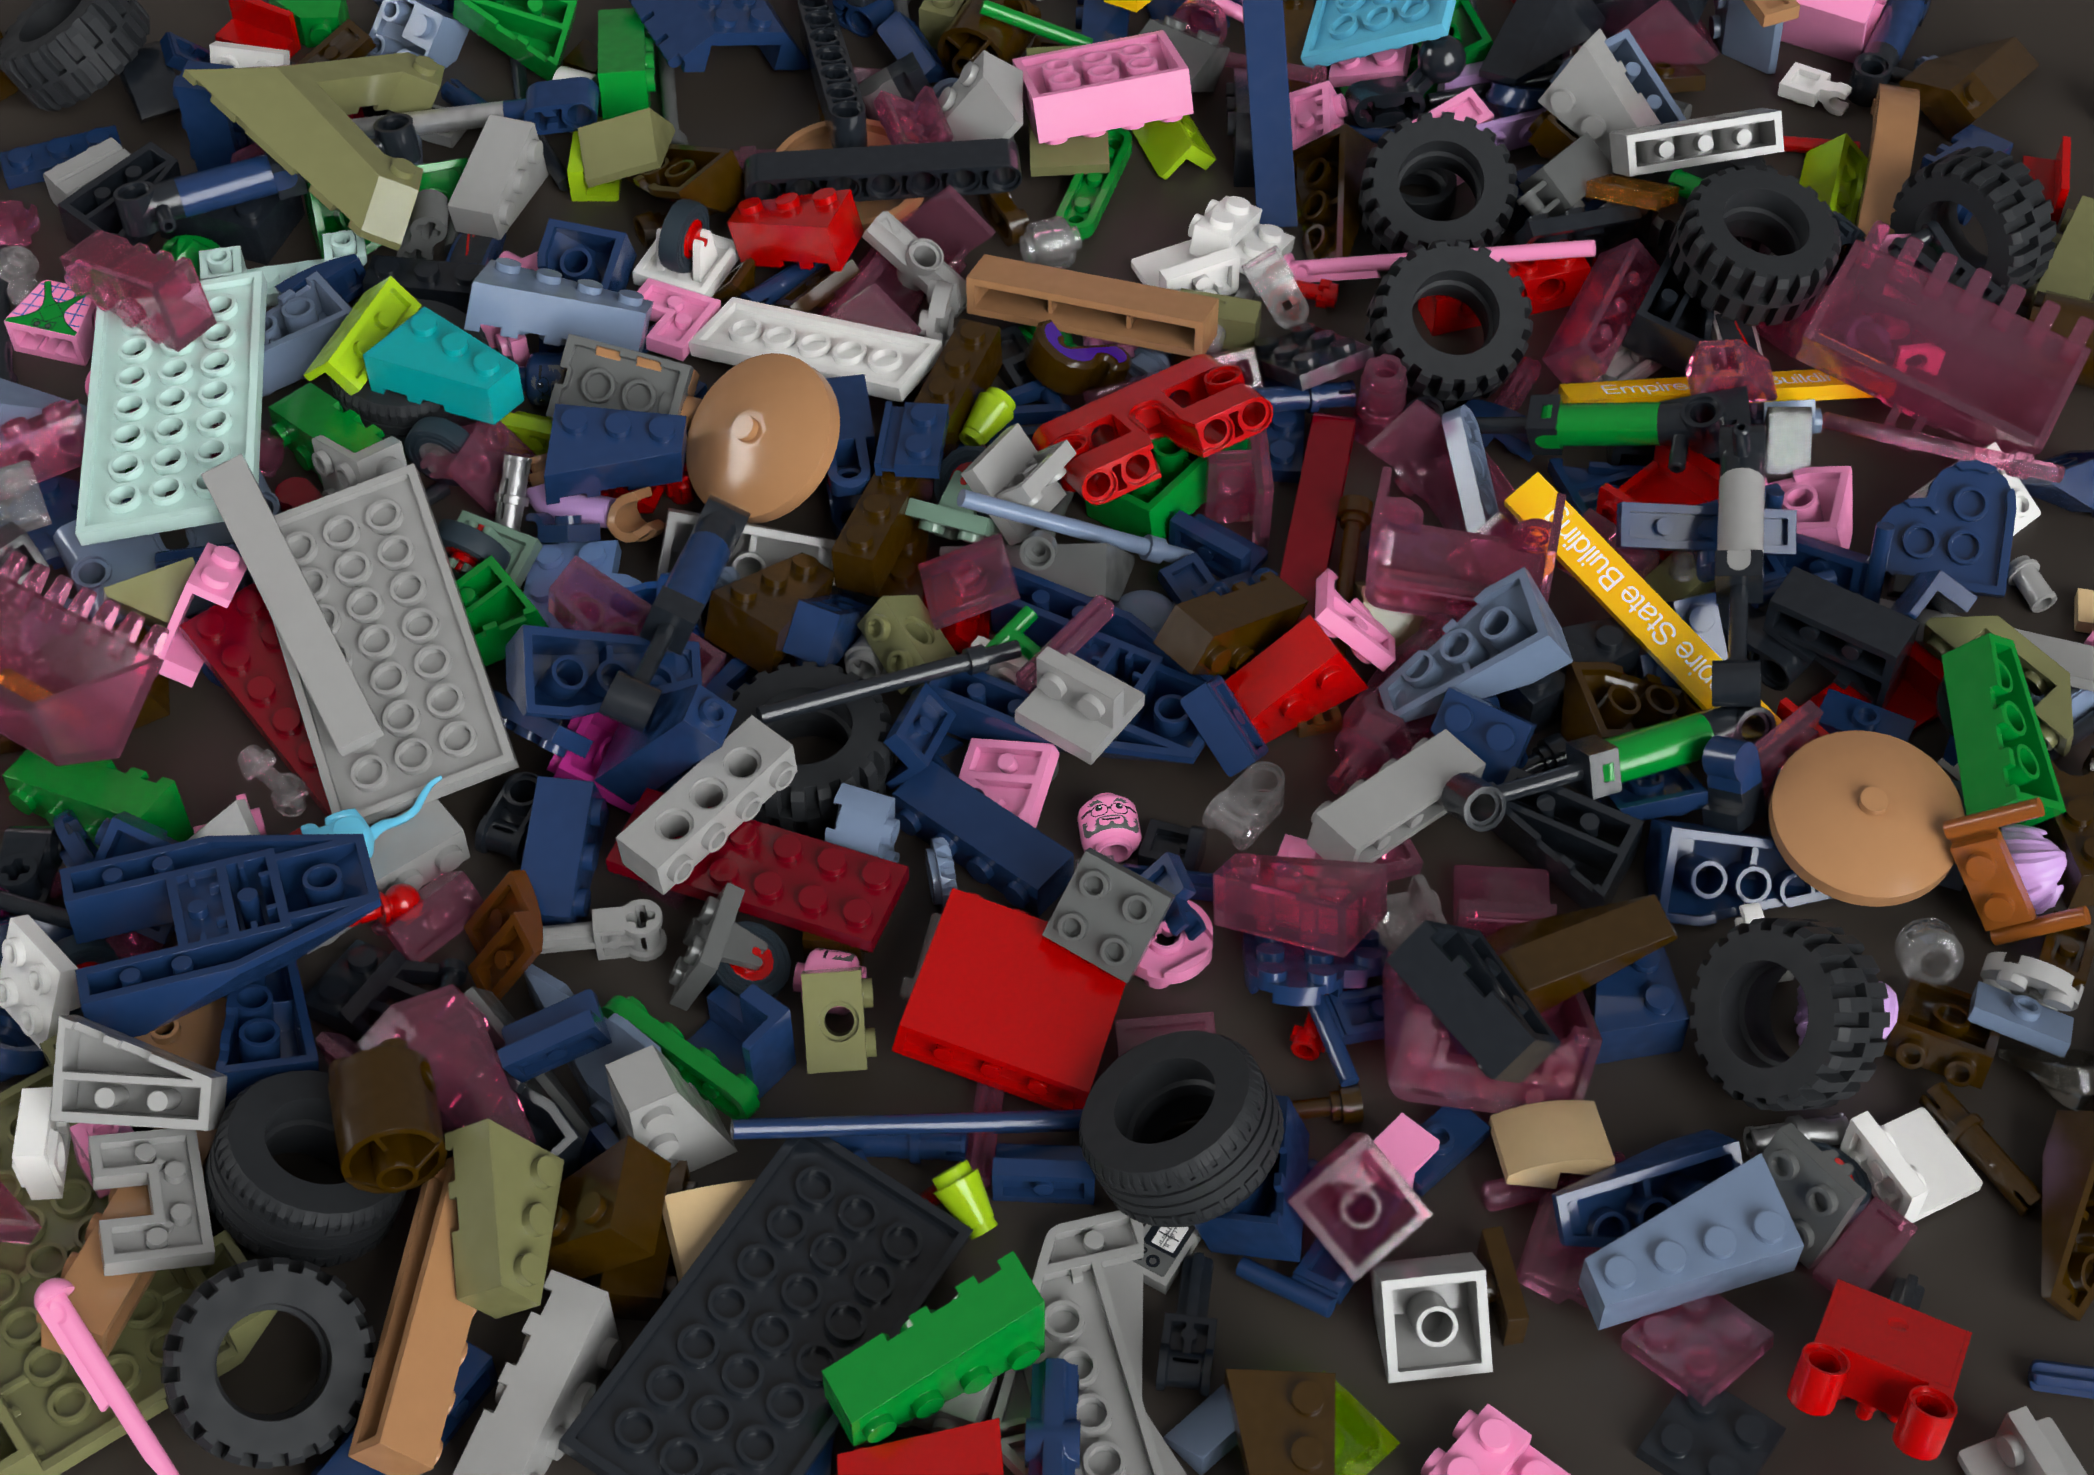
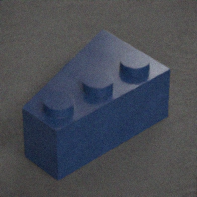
M555 404L544 472L546 505L560 503V498L585 493L587 498L601 496L602 490L627 486L628 491L647 486L652 487L681 482L687 446L686 416Z

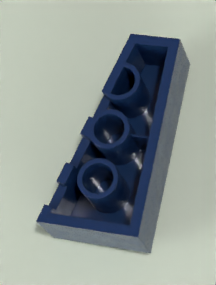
M297 961L227 996L224 1029L221 1032L219 1058L216 1061L215 1071L227 1075L225 1110L241 1091L261 1079L289 1071H319V1059Z

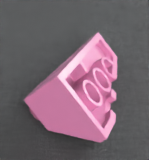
M1851 466L1805 467L1793 470L1794 477L1768 483L1765 477V486L1778 483L1784 491L1782 509L1797 510L1796 533L1846 549L1850 548L1853 534Z

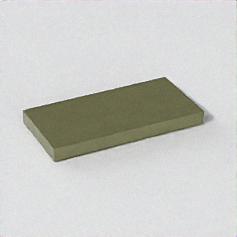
M1082 45L1026 48V56ZM1029 121L1031 177L1110 172L1108 130L1099 137L1090 138L1081 135L1070 137L1062 144L1047 145L1045 143H1038Z

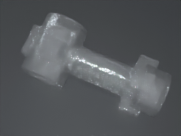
M258 745L246 747L238 757L241 774L247 780L256 776L273 792L270 795L273 807L283 816L296 817L302 814L307 807L305 797L308 795L305 782L293 773L281 774L272 766L277 762L275 755L269 749L264 751Z

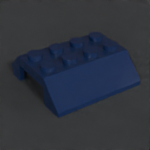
M629 0L671 68L681 65L683 72H705L711 46L758 45L773 70H808L809 68L807 58L768 0Z

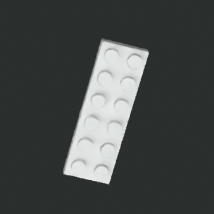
M732 297L688 342L691 356L708 359L713 362L737 365L758 355L781 353L804 361L820 372L825 378L865 374L868 395L903 402L928 374L943 351L941 340Z

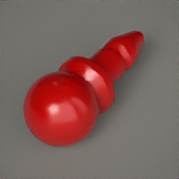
M395 884L385 894L379 891L382 904L380 907L349 927L357 926L358 923L377 920V918L382 925L389 924L391 919L399 922L411 920L420 911L421 896L409 884Z

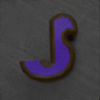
M1052 320L1038 323L1024 355L1025 363L1030 372L1044 387L1057 394L1068 396L1083 394L1089 387L1097 389L1102 397L1118 391L1132 365L1130 355L1116 344L1066 346L1064 344V337Z

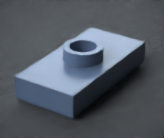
M1978 981L1972 993L1968 1014L1969 1022L2059 1057H2065L2071 1045L2073 1017L2042 1006L2031 997L2025 995L2016 996Z

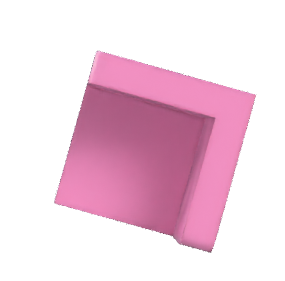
M1401 1113L1363 1151L1360 1178L1373 1186L1402 1198L1403 1203L1412 1194L1415 1173L1438 1151L1440 1141L1404 1113Z

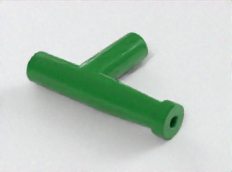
M1025 605L991 639L985 648L1017 640L1021 647L1022 656L1037 667L1036 658L1043 649L1024 634L1038 619L1037 614Z

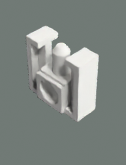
M53 1087L22 1088L12 1152V1168L21 1187H26L31 1200L63 1198L71 1134L68 1122L50 1121Z

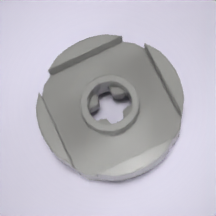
M931 279L927 291V303L930 306L929 310H922L920 313L918 334L925 335L927 338L941 340L944 349L955 330L953 328L954 314L959 315V287L957 283Z
M1991 952L1987 954L1980 973L1983 983L2016 996L2025 995L2031 997L2040 1005L2055 1011H2073L2078 1008L2084 986L2081 983L2072 987L2074 976L2065 970L2021 955L2017 964L2004 961L2007 952Z

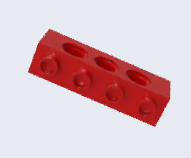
M1585 257L1507 262L1512 266L1508 271L1511 277L1520 276L1525 285L1521 296L1522 298L1529 297L1533 310L1530 315L1585 302L1591 269ZM1432 295L1419 299L1418 310L1432 336L1481 326L1474 311L1456 298Z

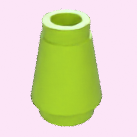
M989 387L986 392H980L959 434L960 441L965 446L985 445L1013 420V411L1016 409L1014 400L1006 392L996 387Z
M967 1159L932 1179L937 1189L933 1194L954 1218L973 1229L970 1237L971 1240L985 1234L998 1225L994 1218L979 1169L973 1170Z

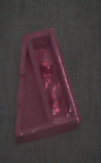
M1235 853L1213 873L1214 925L1344 958L1387 915V864Z

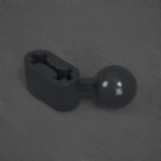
M1451 35L1443 36L1433 41H1424L1418 50V68L1409 78L1394 76L1363 80L1352 84L1345 92V100L1354 120L1359 126L1368 129L1396 126L1398 122L1406 118L1411 119V121L1417 119L1418 114L1425 112L1426 104L1423 95L1434 83H1450L1461 75L1466 66V53L1463 44Z

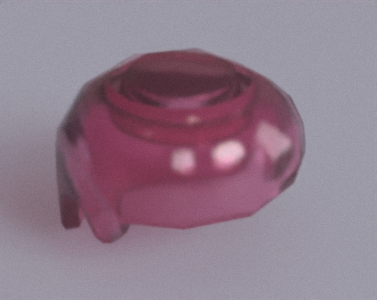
M1186 0L1176 10V13L1173 14V17L1187 22L1185 29L1194 33H1198L1199 29L1209 31L1220 36V44L1224 43L1228 32L1226 14L1223 13V9L1216 2L1211 0Z

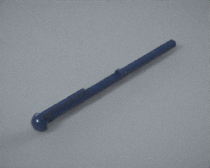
M1083 1109L732 1119L730 1134L732 1140L878 1135L906 1137V1135L980 1132H993V1134L1073 1132L1080 1130L1079 1124Z

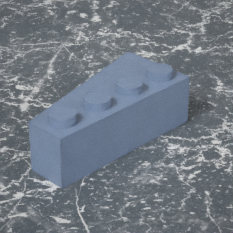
M497 258L496 260L491 259L472 283L464 329L479 332L481 324L494 326L501 329L500 336L518 339V334H539L538 336L543 340V344L554 346L566 345L568 334L642 352L645 345V337L647 336L653 301L643 299L644 296L636 291L620 290L615 292L603 289V285L594 280L579 279L576 282L562 278L560 272L552 269L540 268L534 271L521 267V263L516 260Z
M1760 1153L1585 1258L1579 1286L1597 1329L1601 1330L1794 1271L1804 1244L1763 1155Z

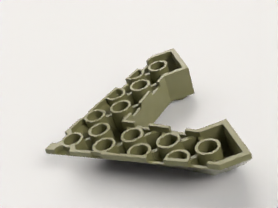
M409 52L292 65L184 70L183 77L193 86L199 85L206 88L212 95L210 102L233 123L236 122L246 131L245 134L289 174L295 175L299 173L311 184L309 192L330 211L338 208L349 218L348 227L356 235L399 251L420 189L423 168L415 166L404 158H394L384 154L348 115L357 114L359 108L365 106H373L375 111L390 110L396 113L431 110L441 87L444 66L437 64L427 56H416Z

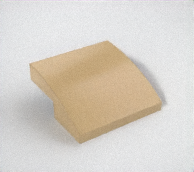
M1555 1100L1537 1102L1510 1108L1490 1116L1488 1125L1491 1127L1490 1132L1506 1184L1556 1189L1560 1173L1593 1175L1615 1164V1158L1594 1101Z
M755 1180L716 1184L665 1195L662 1214L678 1282Z

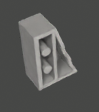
M1598 29L1582 45L1538 102L1579 137L1588 132L1612 164L1609 132L1661 123L1642 93L1636 92L1625 75L1627 71L1621 60L1616 61L1604 42L1607 38L1602 30Z
M489 115L447 205L456 232L501 240L548 177L549 173L543 155V143L539 140L535 123Z

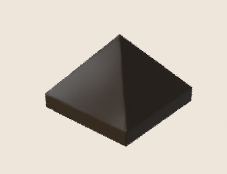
M747 258L734 268L717 289L713 298L721 300V303H726L732 297L741 299L742 293L754 288L755 261L752 258Z

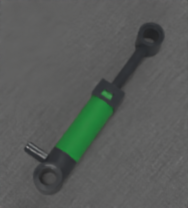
M1711 393L1695 394L1685 402L1563 403L1561 394L1531 395L1527 417H1475L1481 434H1527L1532 455H1562L1564 446H1671L1668 469L1674 473H1681L1685 470L1688 447L1699 454H1711L1719 451L1720 425H1728L1723 401L1720 397ZM1418 397L1410 401L1402 412V420L1410 445L1420 455H1436L1447 448L1442 425V415L1445 413L1442 403L1434 397Z
M1762 706L1714 707L1606 739L1593 734L1565 742L1568 765L1496 785L1494 782L1488 783L1470 772L1459 773L1446 783L1442 792V803L1444 809L1451 816L1471 829L1479 832L1489 831L1502 821L1506 812V802L1570 784L1572 788L1593 800L1622 791V783L1702 760L1707 742L1716 735L1754 743L1759 751L1772 741L1776 730V721L1774 715ZM1477 797L1476 802L1473 804L1472 807H1470L1472 801Z

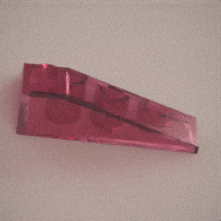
M451 984L392 1004L357 1043L363 1050L377 1047L385 1039L400 1038L408 1043L409 1049L416 1050L427 1058L433 1071L442 1124L446 1131L451 1132L488 1118L535 1143L536 1139L518 1095L510 1088L498 1052L494 1048L488 1034L490 1026L486 1016L455 985Z

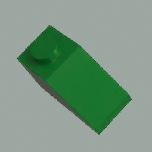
M269 0V4L293 12L300 43L306 48H315L347 19H350L346 0Z

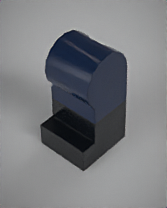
M1719 735L1713 736L1707 742L1702 755L1703 769L1708 775L1709 804L1702 808L1703 825L1740 833L1766 815L1758 749L1754 743Z

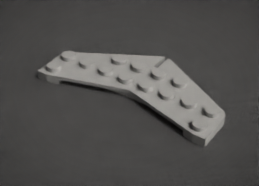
M1120 1210L1061 1223L1051 1228L1046 1234L1032 1280L1045 1301V1352L1040 1354V1357L1033 1364L1040 1363L1046 1358H1061L1071 1364L1078 1365L1079 1398L1077 1419H1081L1080 1469H1075V1475H1187L1146 1413L1142 1401L1143 1267L1132 1261L1144 1257L1143 1223L1131 1219ZM1032 1365L1022 1370L1010 1369L1005 1372L992 1419H1000L1003 1463L1015 1475H1028L1029 1468H1025L1026 1418H1030Z

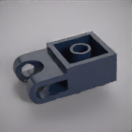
M865 374L825 378L834 391L840 413V433L837 449L829 470L820 483H825L832 531L836 539L845 526L841 517L845 512L854 510L875 472V435Z

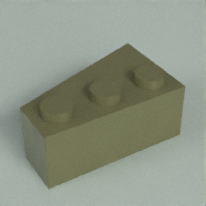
M488 1118L445 1133V1150L453 1151L455 1181L448 1183L449 1199L457 1200L459 1230L452 1232L457 1300L495 1319L540 1306L564 1160Z

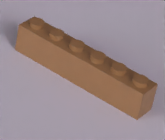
M987 254L982 256L966 277L968 314L1035 327L1040 322L1052 320L1060 332L1188 357L1205 354L1217 336L1219 298Z
M154 1128L153 1130H157V1129H167V1128ZM217 1129L210 1131L196 1130L203 1177ZM147 1185L113 1188L110 1190L109 1204L103 1214L96 1212L93 1215L86 1230L85 1244L79 1253L73 1251L69 1255L61 1273V1278L68 1280L75 1287L68 1298L106 1358L112 1351L157 1271L104 1276L99 1241V1220L152 1215ZM37 1312L36 1322L41 1324V1347L65 1355L41 1315Z
M453 1156L446 1159L444 1167L434 1178L422 1184L348 1457L386 1475H420L434 1469V1465L439 1460L443 1449L441 1437L446 1418L456 1398L454 1386L459 1367L463 1363L468 1351L466 1339L471 1320L477 1312V1309L458 1301L456 1297L452 1232L459 1230L457 1200L449 1199L448 1183L455 1181Z

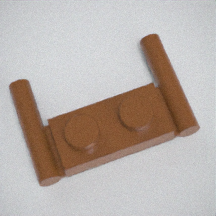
M2039 797L1943 822L1945 836L1952 843L1950 848L1952 856L1985 931H1990V937L1995 946L2091 924V916L2087 906H2080L2042 916L2036 915L2027 890L1999 827L2043 817L2045 810Z

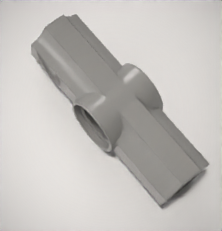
M887 210L879 214L865 230L862 238L897 268L898 280L908 289L922 290L927 295L931 279L957 283L959 287L960 315L967 307L966 281L943 261L944 255L940 246L930 239H918Z

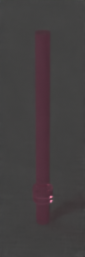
M1826 412L1822 417V428L1961 461L1978 460L1994 465L1997 469L2004 470L2007 476L2023 480L2034 477L2060 483L2065 474L2064 466L2036 460L2033 454L2013 450L2011 453H2005Z

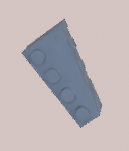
M317 271L305 278L307 282L305 287L296 293L291 289L287 290L277 297L279 304L266 312L262 397L271 395L276 390L300 379H305L303 374L352 310ZM227 336L220 337V338H218L217 341L222 340V339L226 338ZM219 365L214 370L220 369L225 365ZM224 393L215 395L214 399L222 396Z

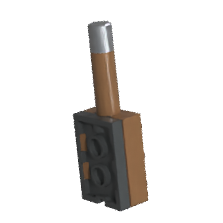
M568 334L560 367L566 372L563 385L554 384L546 416L553 421L555 404L686 416L687 430H689L695 412L702 401L701 398L694 397L700 375L691 365Z

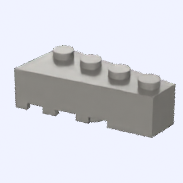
M551 1269L543 1287L545 1290L550 1291V1297L541 1315L531 1311L521 1331L526 1335L522 1346V1355L517 1364L506 1363L498 1379L499 1383L495 1394V1401L498 1405L495 1411L489 1408L483 1410L453 1475H545L551 1462L561 1459L564 1452L558 1449L559 1440L596 1393V1383L604 1369L610 1370L614 1366L621 1351L622 1344L619 1340L607 1291Z

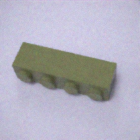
M2082 195L2075 210L2067 209L2059 231L2064 233H2056V236L2052 239V242L2056 244L2053 258L2048 260V269L2042 277L2036 280L2039 283L2029 287L2024 296L2022 305L2029 308L2023 324L2028 325L2037 291H2051L2091 300L2094 294L2093 198Z

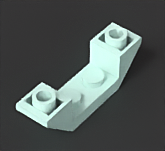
M352 230L322 234L324 259L252 269L246 268L240 245L199 251L200 279L207 280L262 270L267 281L266 307L279 304L277 297L280 296L275 286L301 271L328 260L355 254L364 266L367 263L366 243L364 238L359 237Z

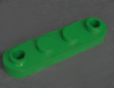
M1122 128L1108 130L1109 173H1077L1074 175L1056 212V229L1063 238L1080 241L1094 234L1132 153V136L1128 130Z
M614 995L601 1008L605 1018L608 1019L614 1013H617L661 1047V1053L678 1069L681 1077L687 1083L691 1082L703 1099L709 1100L714 1107L731 1119H749L760 1108V1102L757 1098L759 1090L747 1076L741 1073L735 1075L722 1066L714 1053L707 1048L701 1047L698 1049L685 1040L680 1030L672 1023L667 1021L659 1022L648 1013L645 1006L635 997L627 996L625 998L621 995Z

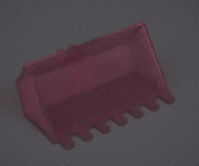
M1880 220L1875 221L1864 242L1858 239L1855 240L1802 336V345L1796 359L1882 400V404L1891 407L1892 409L1877 436L1878 438L1886 441L1892 435L1896 427L1895 422L1900 413L1916 419L1912 429L1907 432L1902 441V450L1911 452L1926 424L1935 429L1945 430L1980 448L1996 442L2009 462L2027 469L2035 455L2040 454L2092 350L2084 345L2094 329V320L2081 316L2069 337L2066 338L2050 330L2060 312L2061 306L2059 304L2046 300L2036 319L2032 322L2015 314L2026 295L2025 288L2012 284L2000 306L1981 298L1992 278L1991 272L1982 268L1976 269L1966 290L1947 282L1958 262V258L1948 252L1942 253L1932 274L1913 266L1924 246L1922 240L1910 236L1900 255L1896 258L1880 250L1890 231V226Z
M17 551L12 552L0 569V734L56 766L120 758L152 683L163 665L164 659L160 658L159 655L169 635V629L158 624L153 625L139 647L135 645V642L145 621L144 616L133 611L128 613L114 634L110 631L121 608L119 603L106 599L94 615L92 621H90L87 617L96 599V591L82 587L67 609L63 606L73 586V580L67 576L59 575L44 597L40 594L49 576L50 568L41 563H36L21 585L17 582L27 562V556Z

